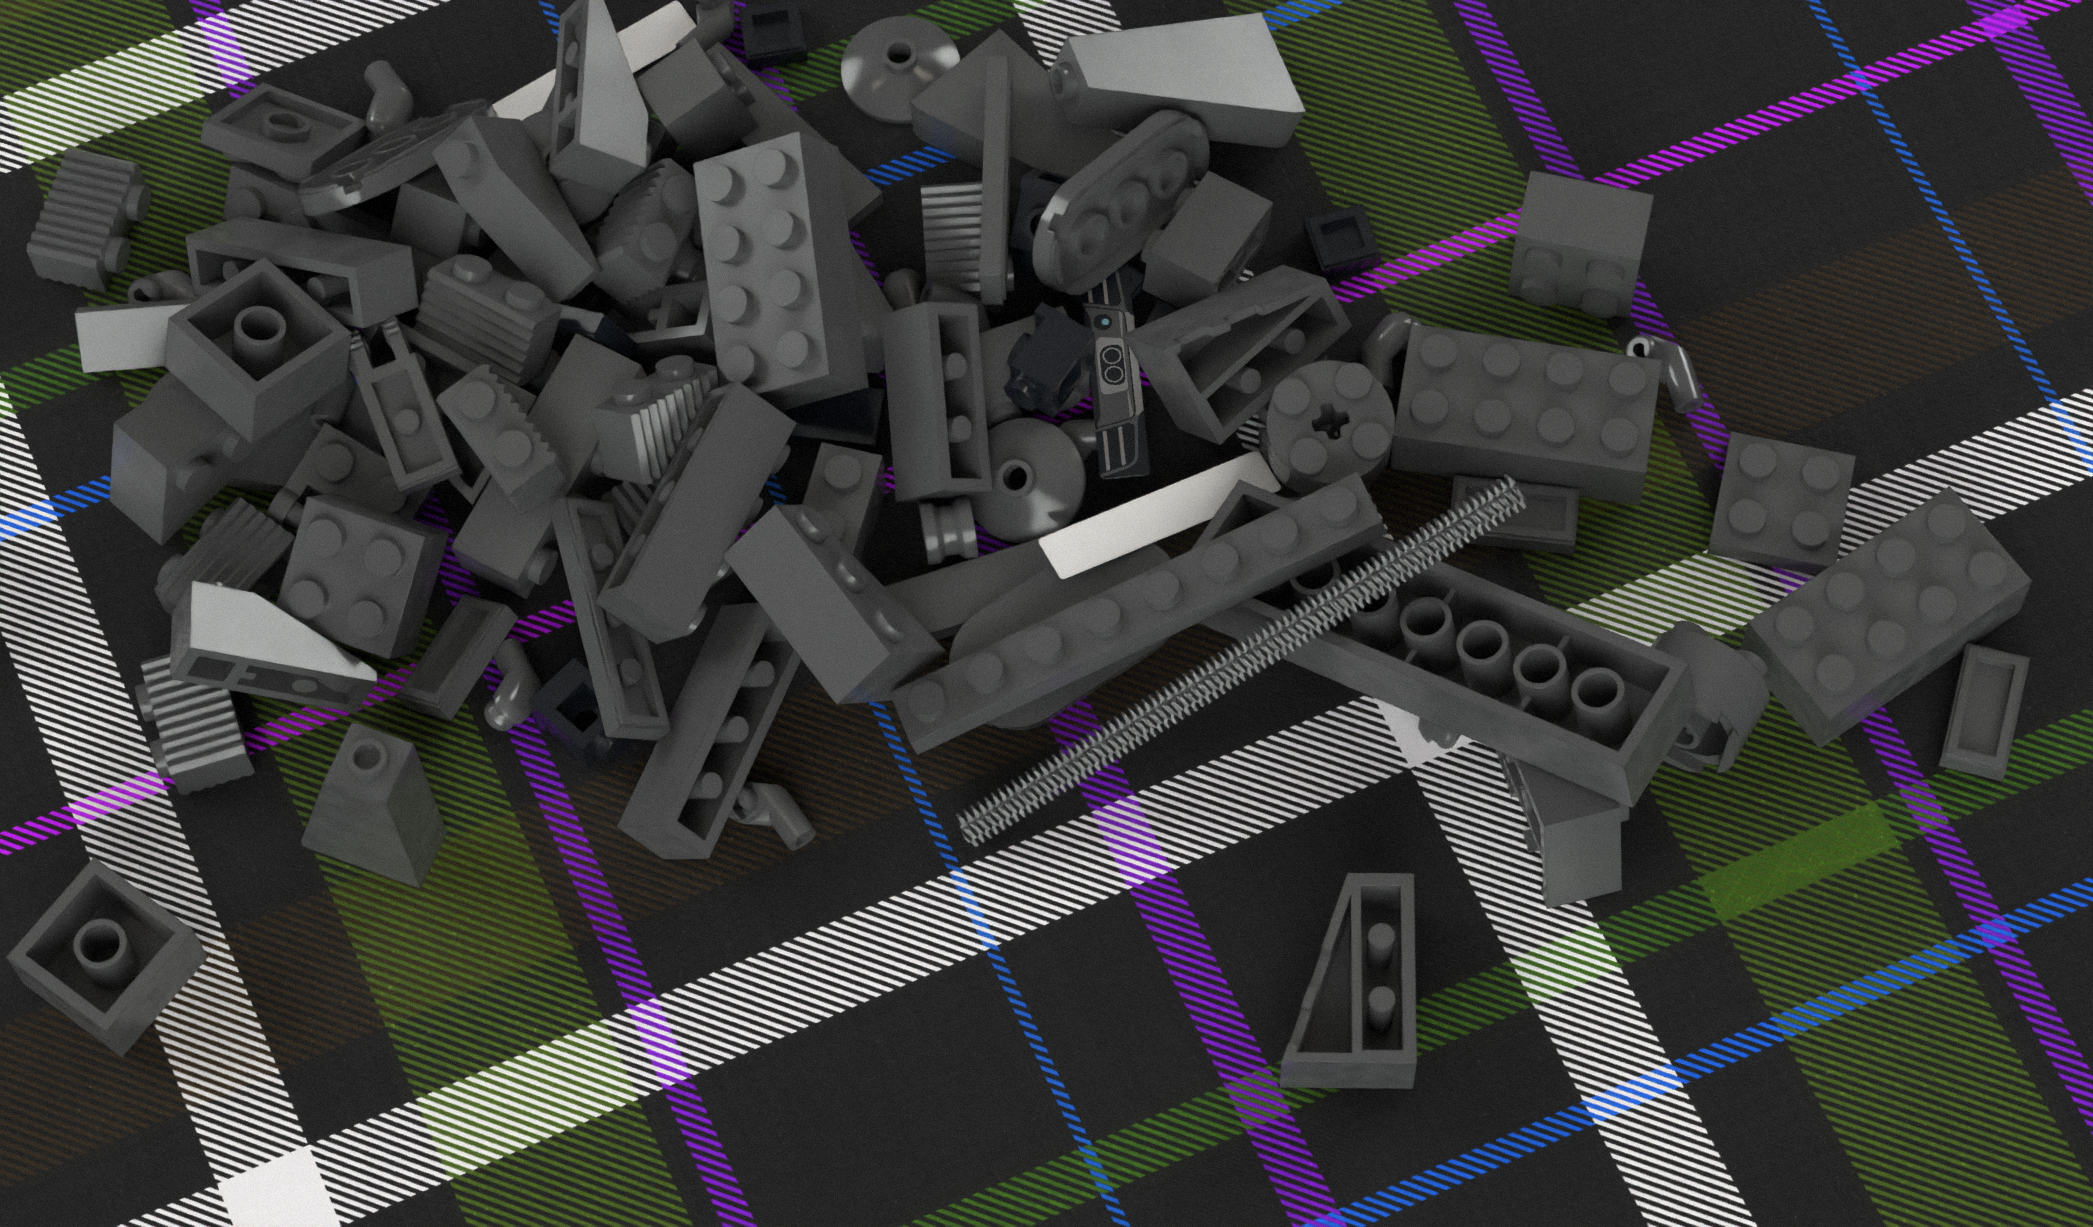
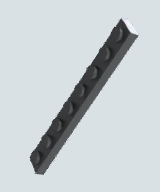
M1356 472L889 693L909 742L917 755L1380 538L1386 535L1387 532L1359 473Z

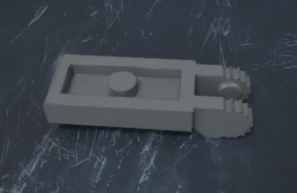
M394 315L382 321V330L388 345L392 347L396 360L375 368L369 343L358 328L350 331L352 333L350 351L359 375L355 376L393 477L400 493L403 496H407L459 475L463 471L420 361L415 353H412L398 317Z

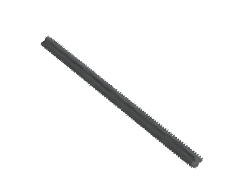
M1507 474L1503 475L1506 484L1501 479H1497L1499 488L1493 483L1489 484L1492 492L1486 487L1482 488L1485 497L1481 493L1476 492L1478 501L1472 496L1468 497L1471 505L1464 500L1461 501L1464 510L1455 505L1457 514L1451 509L1447 510L1450 516L1449 519L1444 514H1440L1443 523L1434 518L1435 528L1429 522L1426 523L1428 532L1423 527H1419L1422 536L1413 531L1414 541L1408 535L1405 536L1407 545L1402 540H1398L1401 549L1392 544L1393 554L1387 548L1384 549L1386 558L1381 553H1377L1380 562L1371 557L1372 567L1364 561L1363 564L1366 570L1364 571L1360 566H1356L1359 575L1350 570L1351 580L1343 574L1342 577L1345 583L1343 584L1339 579H1335L1338 588L1329 583L1330 593L1322 587L1321 590L1324 596L1322 597L1318 592H1314L1317 601L1308 596L1309 606L1301 600L1300 603L1303 609L1301 610L1296 604L1293 605L1296 614L1287 609L1288 619L1283 613H1280L1281 623L1275 617L1272 618L1275 627L1269 622L1265 623L1268 631L1259 626L1258 628L1262 635L1259 636L1254 630L1251 631L1254 640L1248 635H1245L1247 644L1238 639L1241 648L1238 649L1232 643L1233 653L1228 648H1224L1226 657L1217 652L1220 661L1211 656L1212 666L1206 660L1203 661L1206 667L1205 670L1200 665H1196L1199 674L1190 669L1191 679L1185 673L1182 674L1185 682L1183 683L1178 677L1175 678L1178 687L1169 682L1170 692L1163 686L1162 690L1165 695L1162 696L1157 690L1154 691L1158 698L1157 700L1148 695L1151 703L1148 704L1142 699L1141 702L1144 708L1135 703L1136 713L1130 707L1127 708L1130 714L1129 717L1124 712L1120 713L1123 721L1114 716L1115 726L1108 720L1106 722L1110 729L1107 730L1101 724L1102 734L1093 729L1096 737L1093 738L1087 733L1086 736L1089 742L1080 737L1081 747L1075 741L1072 742L1075 748L1074 751L1069 746L1065 747L1068 755L1059 750L1060 760L1053 754L1052 758L1055 763L1052 764L1046 758L1047 768L1038 763L1041 771L1038 772L1032 767L1034 776L1025 771L1026 781L1020 775L1017 777L1021 784L1018 785L1012 779L1013 789L1004 784L1007 791L1005 794L998 788L997 791L1000 797L997 798L991 792L990 795L993 801L990 802L986 796L983 797L986 803L985 806L978 800L979 810L970 805L973 814L970 815L964 809L963 812L966 818L963 819L957 813L956 816L959 820L963 836L968 843L971 842L975 847L979 846L980 841L984 843L987 837L989 839L993 837V833L997 835L1000 832V828L1005 830L1007 824L1011 826L1014 820L1018 822L1021 819V815L1024 818L1027 816L1028 811L1031 814L1034 811V806L1039 809L1041 802L1044 805L1047 804L1048 798L1052 801L1055 798V794L1060 796L1062 790L1067 792L1069 786L1073 788L1075 781L1079 784L1082 782V777L1086 780L1089 777V773L1094 775L1096 769L1101 771L1103 764L1107 767L1110 764V760L1115 762L1116 755L1122 758L1123 751L1128 754L1130 747L1135 750L1137 743L1141 746L1144 743V739L1149 741L1151 735L1156 737L1158 730L1162 733L1165 730V726L1169 729L1172 726L1171 721L1177 724L1178 717L1183 720L1185 713L1190 716L1192 708L1196 712L1199 709V704L1203 708L1206 705V700L1211 703L1213 696L1217 699L1220 696V692L1224 695L1227 692V688L1232 690L1234 683L1237 686L1240 685V678L1245 682L1248 679L1247 674L1253 677L1254 670L1257 673L1261 671V665L1266 669L1268 661L1274 664L1275 657L1280 660L1282 653L1285 656L1289 654V648L1293 652L1296 650V644L1301 647L1303 640L1308 643L1310 636L1313 639L1316 638V630L1321 635L1324 632V627L1329 630L1331 623L1335 626L1338 623V619L1342 622L1345 619L1344 613L1350 617L1352 615L1351 609L1356 613L1359 610L1358 605L1362 609L1365 608V600L1368 604H1371L1373 602L1372 596L1378 600L1380 597L1379 592L1383 596L1386 595V587L1389 591H1392L1394 589L1393 583L1399 587L1401 584L1400 579L1404 583L1407 582V574L1412 579L1415 576L1414 570L1420 574L1422 571L1421 566L1425 570L1428 569V561L1432 566L1436 563L1435 557L1441 561L1443 559L1441 551L1447 557L1450 554L1449 548L1453 553L1457 550L1456 544L1462 548L1464 546L1462 538L1468 544L1471 541L1470 535L1476 539L1478 537L1477 531L1481 535L1485 533L1484 526L1488 531L1492 529L1491 522L1497 526L1499 524L1497 517L1502 522L1506 520L1505 513L1512 517L1513 511L1511 508L1516 513L1520 511L1519 504L1525 509L1527 502L1514 478L1511 479Z

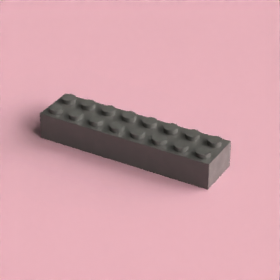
M1239 479L1192 549L1294 501ZM1382 537L1377 538L1199 623L1247 643L1245 635L1254 640L1251 631L1254 630L1259 636L1262 635L1258 628L1259 626L1268 631L1266 622L1275 627L1272 618L1275 617L1281 623L1280 613H1283L1288 619L1287 609L1296 614L1293 605L1296 604L1302 610L1301 600L1309 606L1308 596L1317 601L1314 592H1318L1323 597L1322 587L1330 593L1329 583L1338 588L1335 579H1339L1344 584L1343 574L1351 580L1350 570L1359 575L1356 566H1360L1365 571L1364 561L1372 567L1371 557L1380 562L1377 553H1381L1386 558L1384 549L1387 548L1393 554L1392 544H1395L1399 549L1401 547L1399 544ZM1436 559V563L1433 566L1428 561L1429 567L1426 570L1421 566L1422 571L1420 574L1414 570L1415 576L1412 579L1407 574V582L1404 583L1400 579L1401 584L1399 587L1393 583L1394 589L1392 591H1389L1386 587V595L1383 596L1379 592L1380 597L1378 600L1373 596L1371 604H1368L1365 600V608L1362 609L1358 605L1359 610L1356 613L1351 609L1352 615L1350 617L1344 613L1345 619L1342 622L1338 619L1337 625L1334 626L1331 623L1329 630L1324 627V632L1321 635L1316 630V638L1313 639L1310 636L1308 643L1303 640L1301 647L1296 644V650L1293 652L1289 648L1287 656L1282 653V659L1632 808H1634L1697 706L1689 662Z

